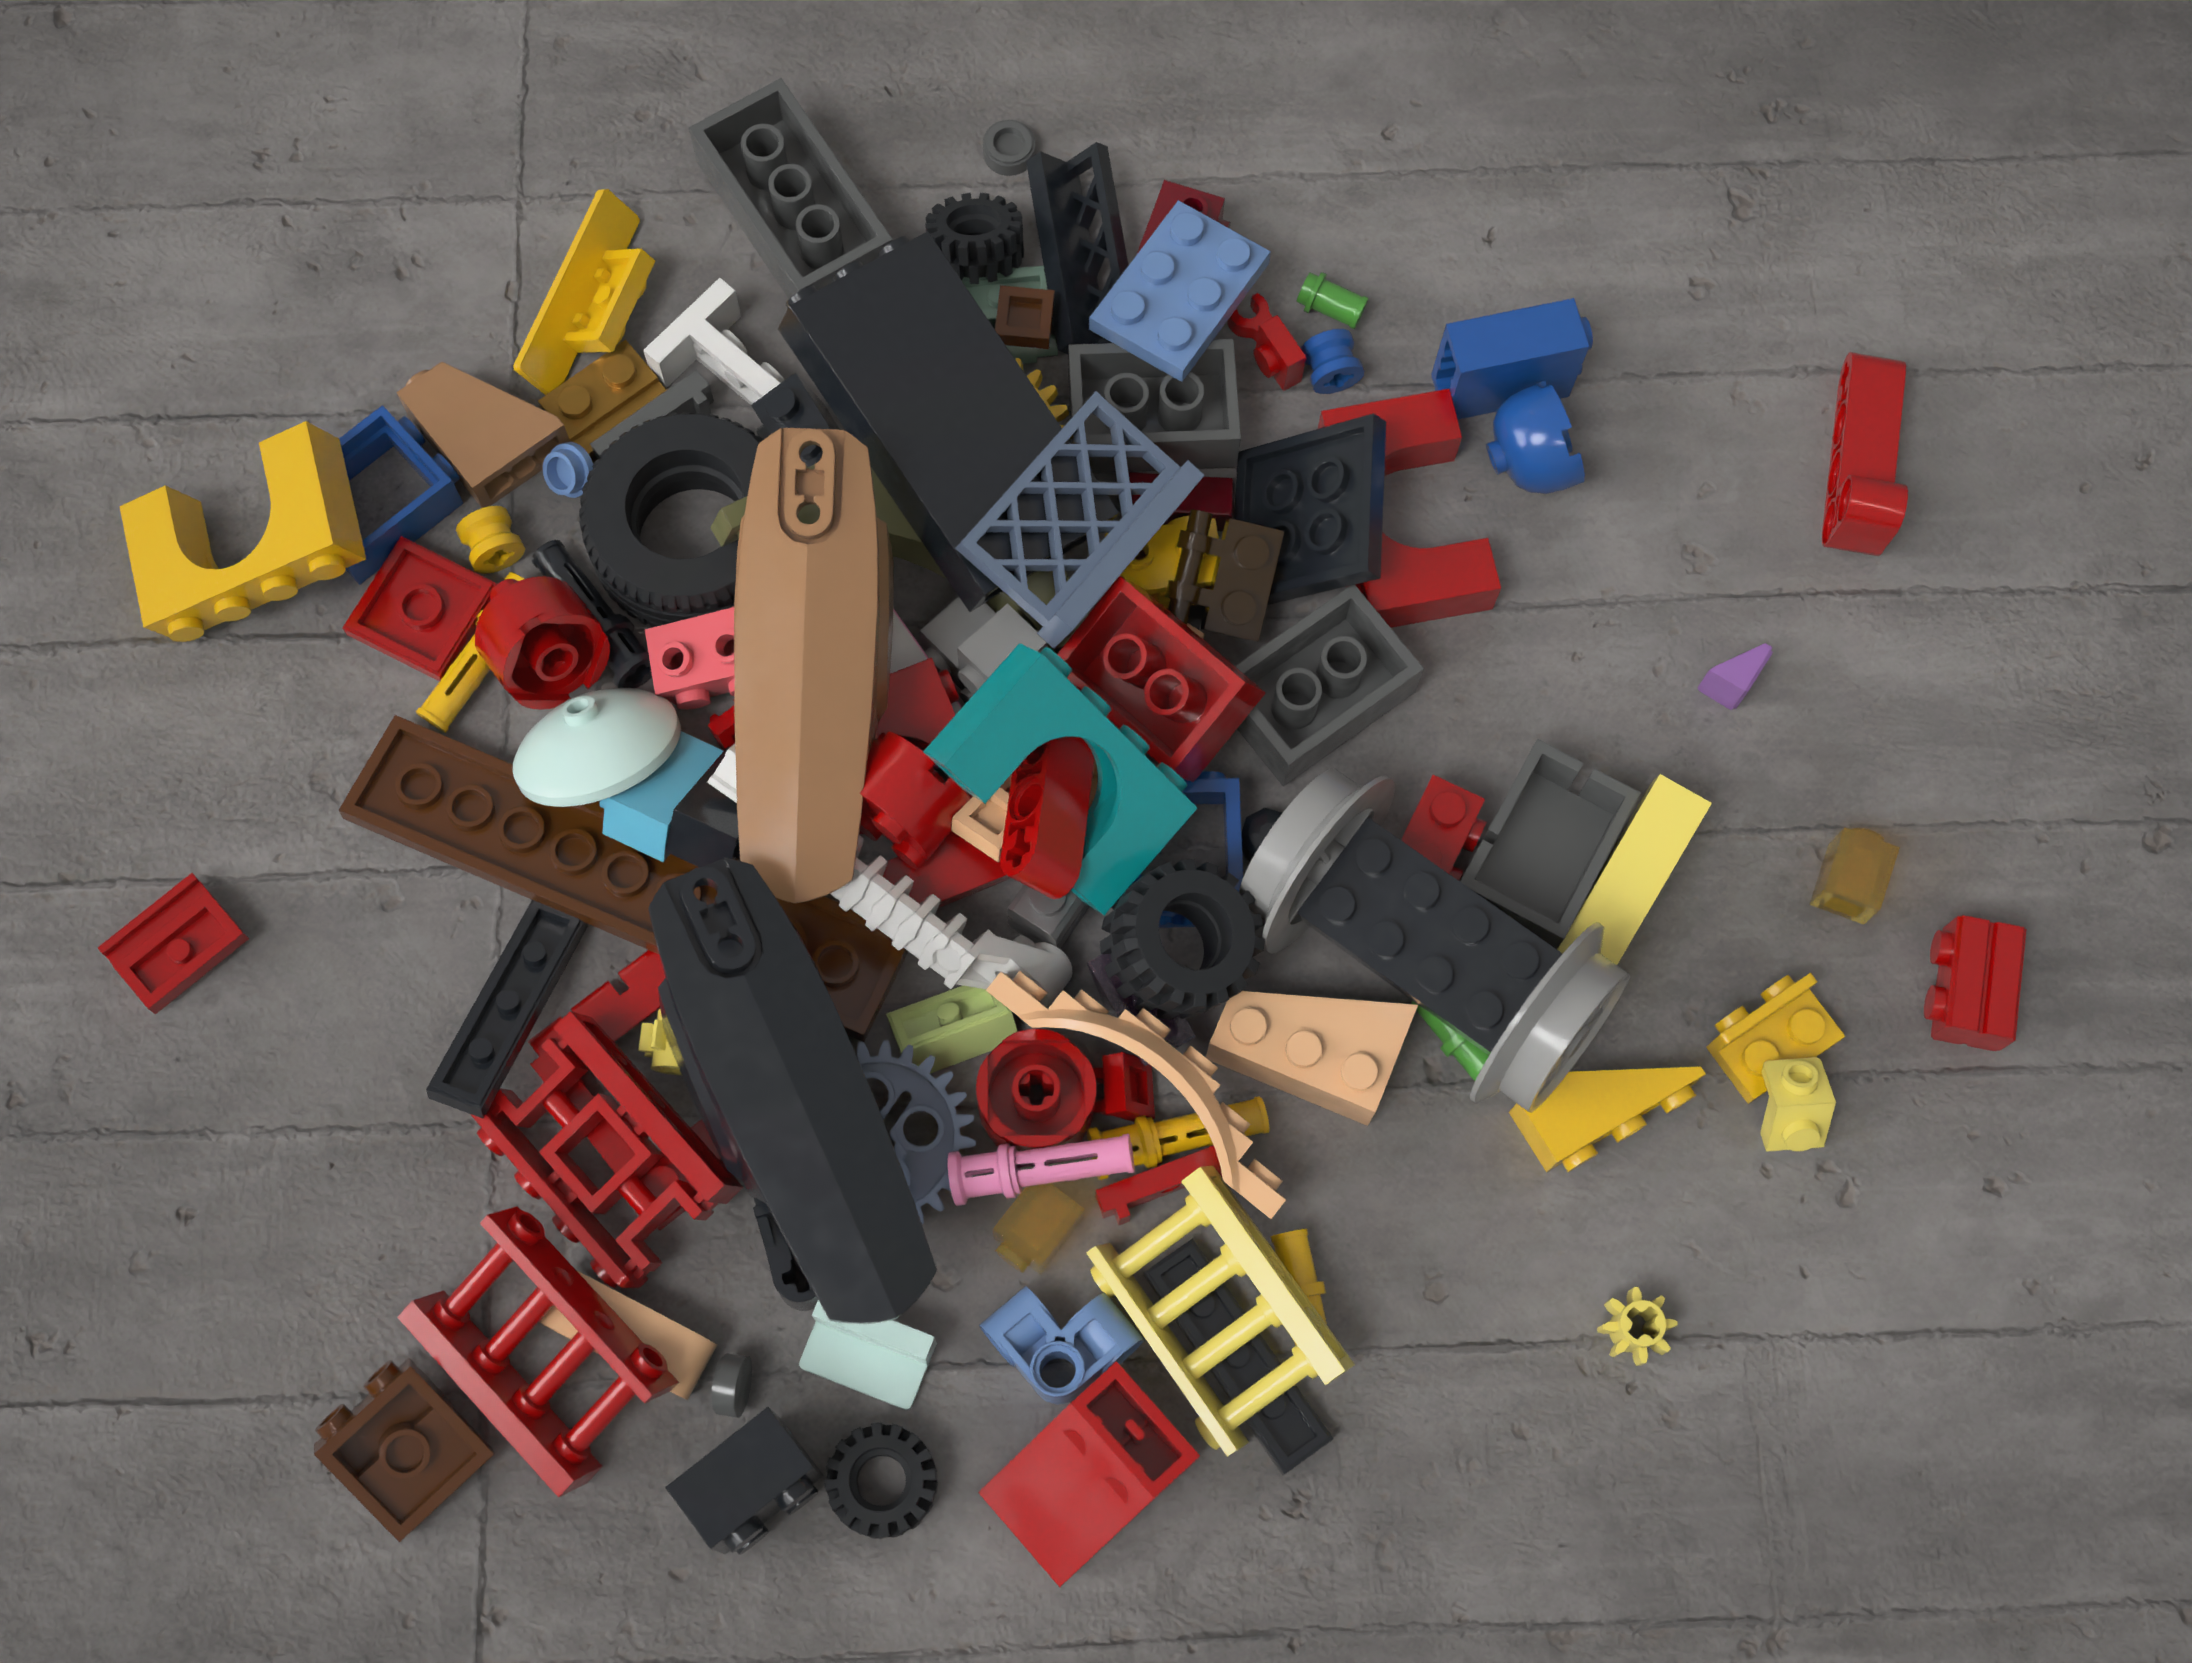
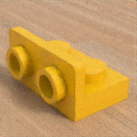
M1812 973L1807 974L1796 983L1789 974L1760 994L1766 1003L1749 1014L1744 1006H1741L1714 1025L1720 1035L1706 1048L1748 1104L1767 1092L1762 1075L1765 1061L1818 1057L1846 1037L1810 990L1818 982Z

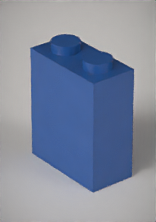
M1574 298L1448 323L1445 326L1431 373L1435 390L1450 389L1458 420L1497 412L1498 408L1508 397L1545 380L1547 386L1552 385L1560 399L1569 397L1577 376L1582 373V364L1586 354L1592 348V329L1586 317L1580 318Z

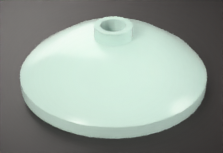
M614 688L581 694L554 708L527 733L514 757L512 771L514 779L524 796L542 805L554 807L578 806L609 798L638 784L655 772L669 758L680 738V720L675 708L667 699L649 691L635 688Z

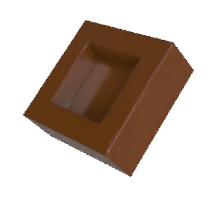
M1000 285L995 331L1005 345L1049 349L1054 309V290Z

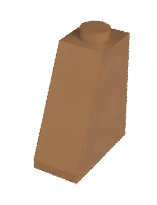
M440 362L430 370L416 373L408 380L405 387L396 392L409 418L436 452L440 453L459 475L460 482L481 508L493 505L542 471L544 459L551 453L552 449L559 444L570 442L564 424L557 416L444 362Z

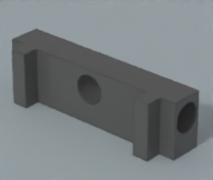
M696 369L593 441L590 445L596 460L601 459L600 455L604 449H608L609 444L614 440H619L621 434L629 432L630 428L636 425H642L644 421L656 419L658 416L667 417L672 413L682 414L683 412H691V414L699 412L705 413V415L711 414L709 405L714 402L709 383Z

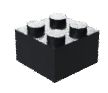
M767 1407L665 1488L711 1550L723 1554L729 1551L732 1553L736 1551L741 1555L769 1533L764 1523L776 1513L782 1510L791 1515L819 1493L814 1483L824 1475L783 1420Z

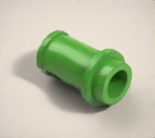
M1310 272L1303 283L1296 302L1305 306L1304 312L1310 313L1313 309L1355 329L1369 298L1366 296L1362 297L1326 280L1327 274L1321 272L1319 276Z

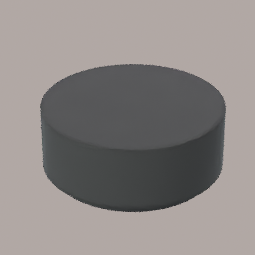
M1003 120L993 124L986 131L983 138V156L988 167L994 172L1005 176L1018 175L1027 170L1026 161L1035 155V137L1032 131L1025 124L1015 120Z
M726 1353L720 1359L715 1371L711 1394L712 1408L717 1415L736 1418L742 1416L747 1405L752 1381V1362L749 1356Z

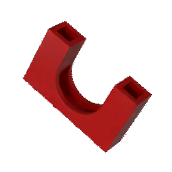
M1450 389L1321 411L1317 429L1372 413L1386 421L1384 477L1401 470L1455 461L1462 440ZM1383 532L1381 578L1355 584L1390 628L1493 610L1502 589L1489 538L1432 548H1416L1398 543Z
M931 657L890 673L888 707L878 722L877 737L882 732L886 734L890 731L908 740L919 749L925 750L955 716L951 704L959 701V697L948 670L945 669L938 672ZM953 831L950 832L930 858L924 861L919 869H914L899 857L888 860L882 876L894 885L907 875L914 881L909 897L920 904L930 895L934 894L940 899L938 908L1012 879L1003 874L1000 861H995Z

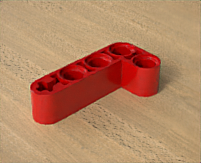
M1849 352L1844 360L1838 384L1822 528V545L1824 547L1880 556L1902 525L1907 508L1908 488L1905 484L1895 483L1906 378V363L1904 361Z
M1060 737L1040 745L1023 760L1011 777L1000 867L1003 874L1051 899H1060L1068 894L1079 878L1082 866L1095 757L1081 737Z

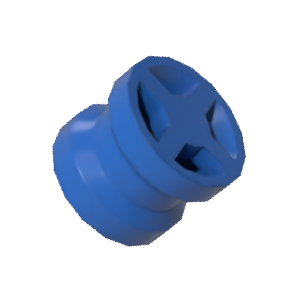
M1332 329L1311 337L1301 346V350L1306 356L1305 364L1311 366L1313 371L1310 382L1316 393L1332 394L1352 387L1364 377L1365 371L1359 358L1354 357L1352 353L1355 342L1349 330Z

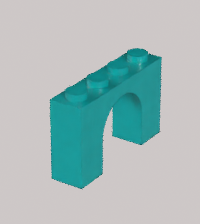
M1019 643L923 752L964 791L986 804L1023 760L1037 747L1060 737H1081L1095 757L1098 781L1094 800L1088 810L1081 871L1071 891L1081 901L1105 915L1198 808L1182 793L1188 784L1173 769L1162 762L1156 767L1145 756L1150 746L1136 732L1124 724L1118 729L1106 717L1112 709L1098 694L1087 686H1084L1079 691L1067 679L1073 670L1059 655L1048 647H1044L1041 652H1038Z

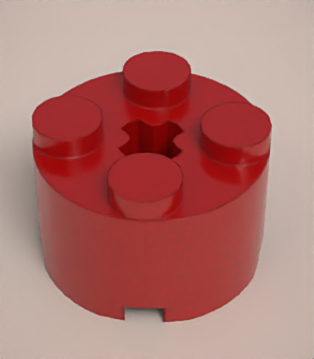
M537 576L520 581L506 579L499 582L492 589L490 594L491 601L486 605L477 622L475 647L503 688L515 701L530 709H552L571 699L568 694L583 684L589 689L598 681L609 659L610 644L601 624L567 582L553 577Z
M888 731L885 734L882 732L872 742L868 755L864 789L860 792L863 796L860 831L873 841H877L881 835L885 836L894 843L891 849L900 859L912 868L919 869L924 861L930 858L950 834L953 816L970 800V797L950 777L945 782L933 769L935 763L921 749L896 733Z
M1027 1029L1011 1034L987 1055L978 1071L976 1095L982 1125L997 1147L1009 1143L1010 1146H1016L1017 1151L1080 1142L1087 1129H1089L1094 1116L1096 1078L1092 1064L1078 1047L1058 1032L1046 1029ZM1032 1085H1042V1091L1044 1095H1047L1043 1098L1041 1105H1031L1029 1097H1026L1030 1094Z

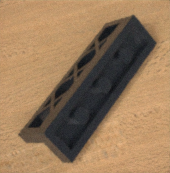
M1095 142L1067 162L1040 151L1028 159L1026 165L1047 290H1054L1052 319L1057 349L1068 354L1069 345L1112 343L1089 330V317L1129 266L1108 146ZM1093 167L1094 177L1086 196H1084L1079 175ZM1099 210L1101 212L1102 225L1093 243L1090 239L1089 228L1096 211ZM1105 257L1109 258L1111 271L1103 290L1099 289L1097 276Z

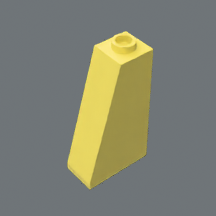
M1659 774L1646 790L1595 879L1565 939L1557 950L1563 954L1589 926L1598 922L1604 926L1600 954L1618 965L1712 803Z

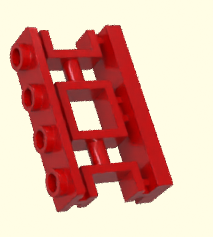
M570 1011L553 1027L558 1035L554 1039L548 1038L541 1045L559 1068L524 1103L513 1090L500 1088L484 1119L472 1114L470 1115L481 1126L477 1131L480 1140L498 1156L506 1155L518 1169L514 1174L518 1184L537 1200L543 1198L556 1213L552 1217L556 1228L571 1242L577 1244L580 1241L594 1257L590 1261V1265L599 1278L613 1288L617 1286L621 1288H640L648 1280L646 1275L650 1271H655L663 1263L644 1240L674 1210L681 1205L694 1220L706 1221L714 1213L713 1209L719 1203L727 1204L743 1186L727 1171L721 1161L599 1024L590 1016ZM577 1056L615 1099L610 1095L598 1093L581 1111L574 1105L565 1093L588 1071ZM548 1111L562 1129L538 1152L518 1127L531 1128ZM605 1118L635 1152V1155L598 1189L568 1154ZM648 1137L654 1141L698 1193L688 1182L675 1180L658 1198L654 1196L640 1179L664 1155ZM623 1197L639 1216L614 1239L592 1213L606 1214Z

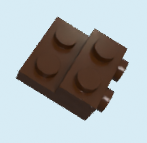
M410 1358L399 1367L392 1360L380 1367L363 1385L370 1394L351 1411L345 1404H341L334 1409L315 1429L322 1438L314 1444V1455L399 1543L495 1454L493 1448L455 1410L445 1394Z

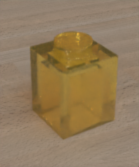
M1844 827L1828 844L1809 905L1864 925L1881 909L1900 847L1884 842V838L1875 831L1865 828L1848 829Z
M1052 1183L1025 1187L992 1229L993 1238L1000 1243L995 1252L1019 1272L1024 1273L1029 1266L1041 1275L1083 1221L1085 1209Z

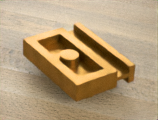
M625 339L615 347L613 352H607L539 399L538 403L542 410L559 418L564 424L570 442L582 446L589 454L592 462H595L596 458L590 444L664 393L666 389L659 382L655 373Z

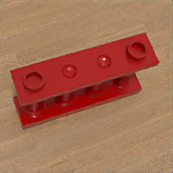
M515 1206L488 1214L480 1222L482 1227L497 1243L450 1296L442 1290L412 1300L397 1318L559 1498L588 1483L602 1468V1465L591 1454L590 1445L635 1395L645 1404L672 1391L679 1381L668 1370V1364L663 1355L651 1345L643 1343L545 1237L544 1227L539 1220L530 1213ZM514 1261L535 1283L537 1288L489 1340L470 1320L469 1311ZM555 1305L578 1332L531 1384H528L510 1364L509 1355ZM596 1350L619 1377L574 1427L569 1429L551 1410L549 1400L589 1355Z

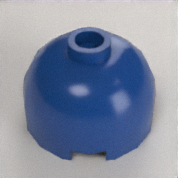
M1546 380L1524 388L1507 398L1498 408L1493 420L1495 441L1486 444L1487 453L1495 473L1498 475L1507 472L1517 487L1530 493H1553L1568 489L1585 481L1581 453L1569 456V453L1573 451L1567 430L1572 428L1570 420L1557 392L1552 385L1547 386Z

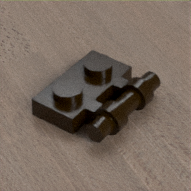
M1191 509L1186 531L1180 530L1177 547L1182 550L1175 580L1168 581L1165 597L1170 598L1168 610L1187 625L1192 604L1204 606L1205 612L1201 629L1259 642L1284 531L1228 518L1225 521L1222 538L1217 539L1208 536L1213 514ZM1203 554L1217 557L1210 589L1196 586Z

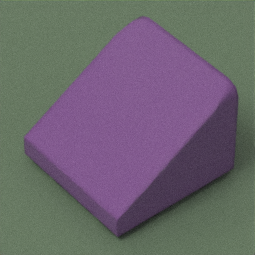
M1764 643L1711 668L1697 687L1698 690L1729 710L1736 709L1773 652L1771 650L1773 647Z

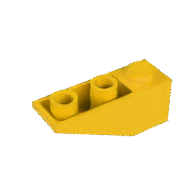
M1701 1066L1568 1072L1557 1088L1535 1111L1529 1113L1516 1103L1509 1111V1114L1546 1173L1560 1164H1563L1567 1172H1570L1598 1154L1593 1145L1612 1134L1616 1142L1619 1143L1647 1125L1643 1118L1644 1114L1659 1105L1667 1114L1694 1098L1696 1094L1691 1086L1706 1073Z

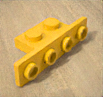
M609 189L597 190L513 365L514 370L544 395H547L564 383L578 353L614 351L616 345L625 334L626 323L637 300L646 289L648 276L655 264V260L642 248L627 249L640 219L637 214Z

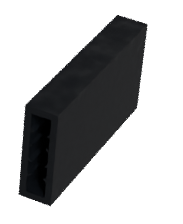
M927 231L910 241L906 236L893 240L878 253L879 258L866 265H863L860 260L848 264L834 275L832 283L819 290L814 285H810L798 291L786 302L788 309L778 327V331L845 430L868 448L871 468L969 612H972L1003 593V591L958 552L956 547L1062 428ZM1068 439L1065 444H1072V442ZM1053 456L1051 458L1054 482H1079L1076 456ZM1040 472L1031 482H1041ZM1091 472L1092 482H1098L1093 473ZM1043 494L1018 495L1017 502L1020 520H1046ZM1055 494L1058 520L1085 521L1081 494ZM1093 494L1097 521H1113L1119 514V511L1108 495ZM1007 510L997 520H1008ZM986 532L978 540L977 544L994 559H1012L1009 532ZM1021 532L1024 559H1051L1048 532ZM1060 532L1063 555L1087 541L1086 533ZM1026 571V576L1029 577L1037 571Z

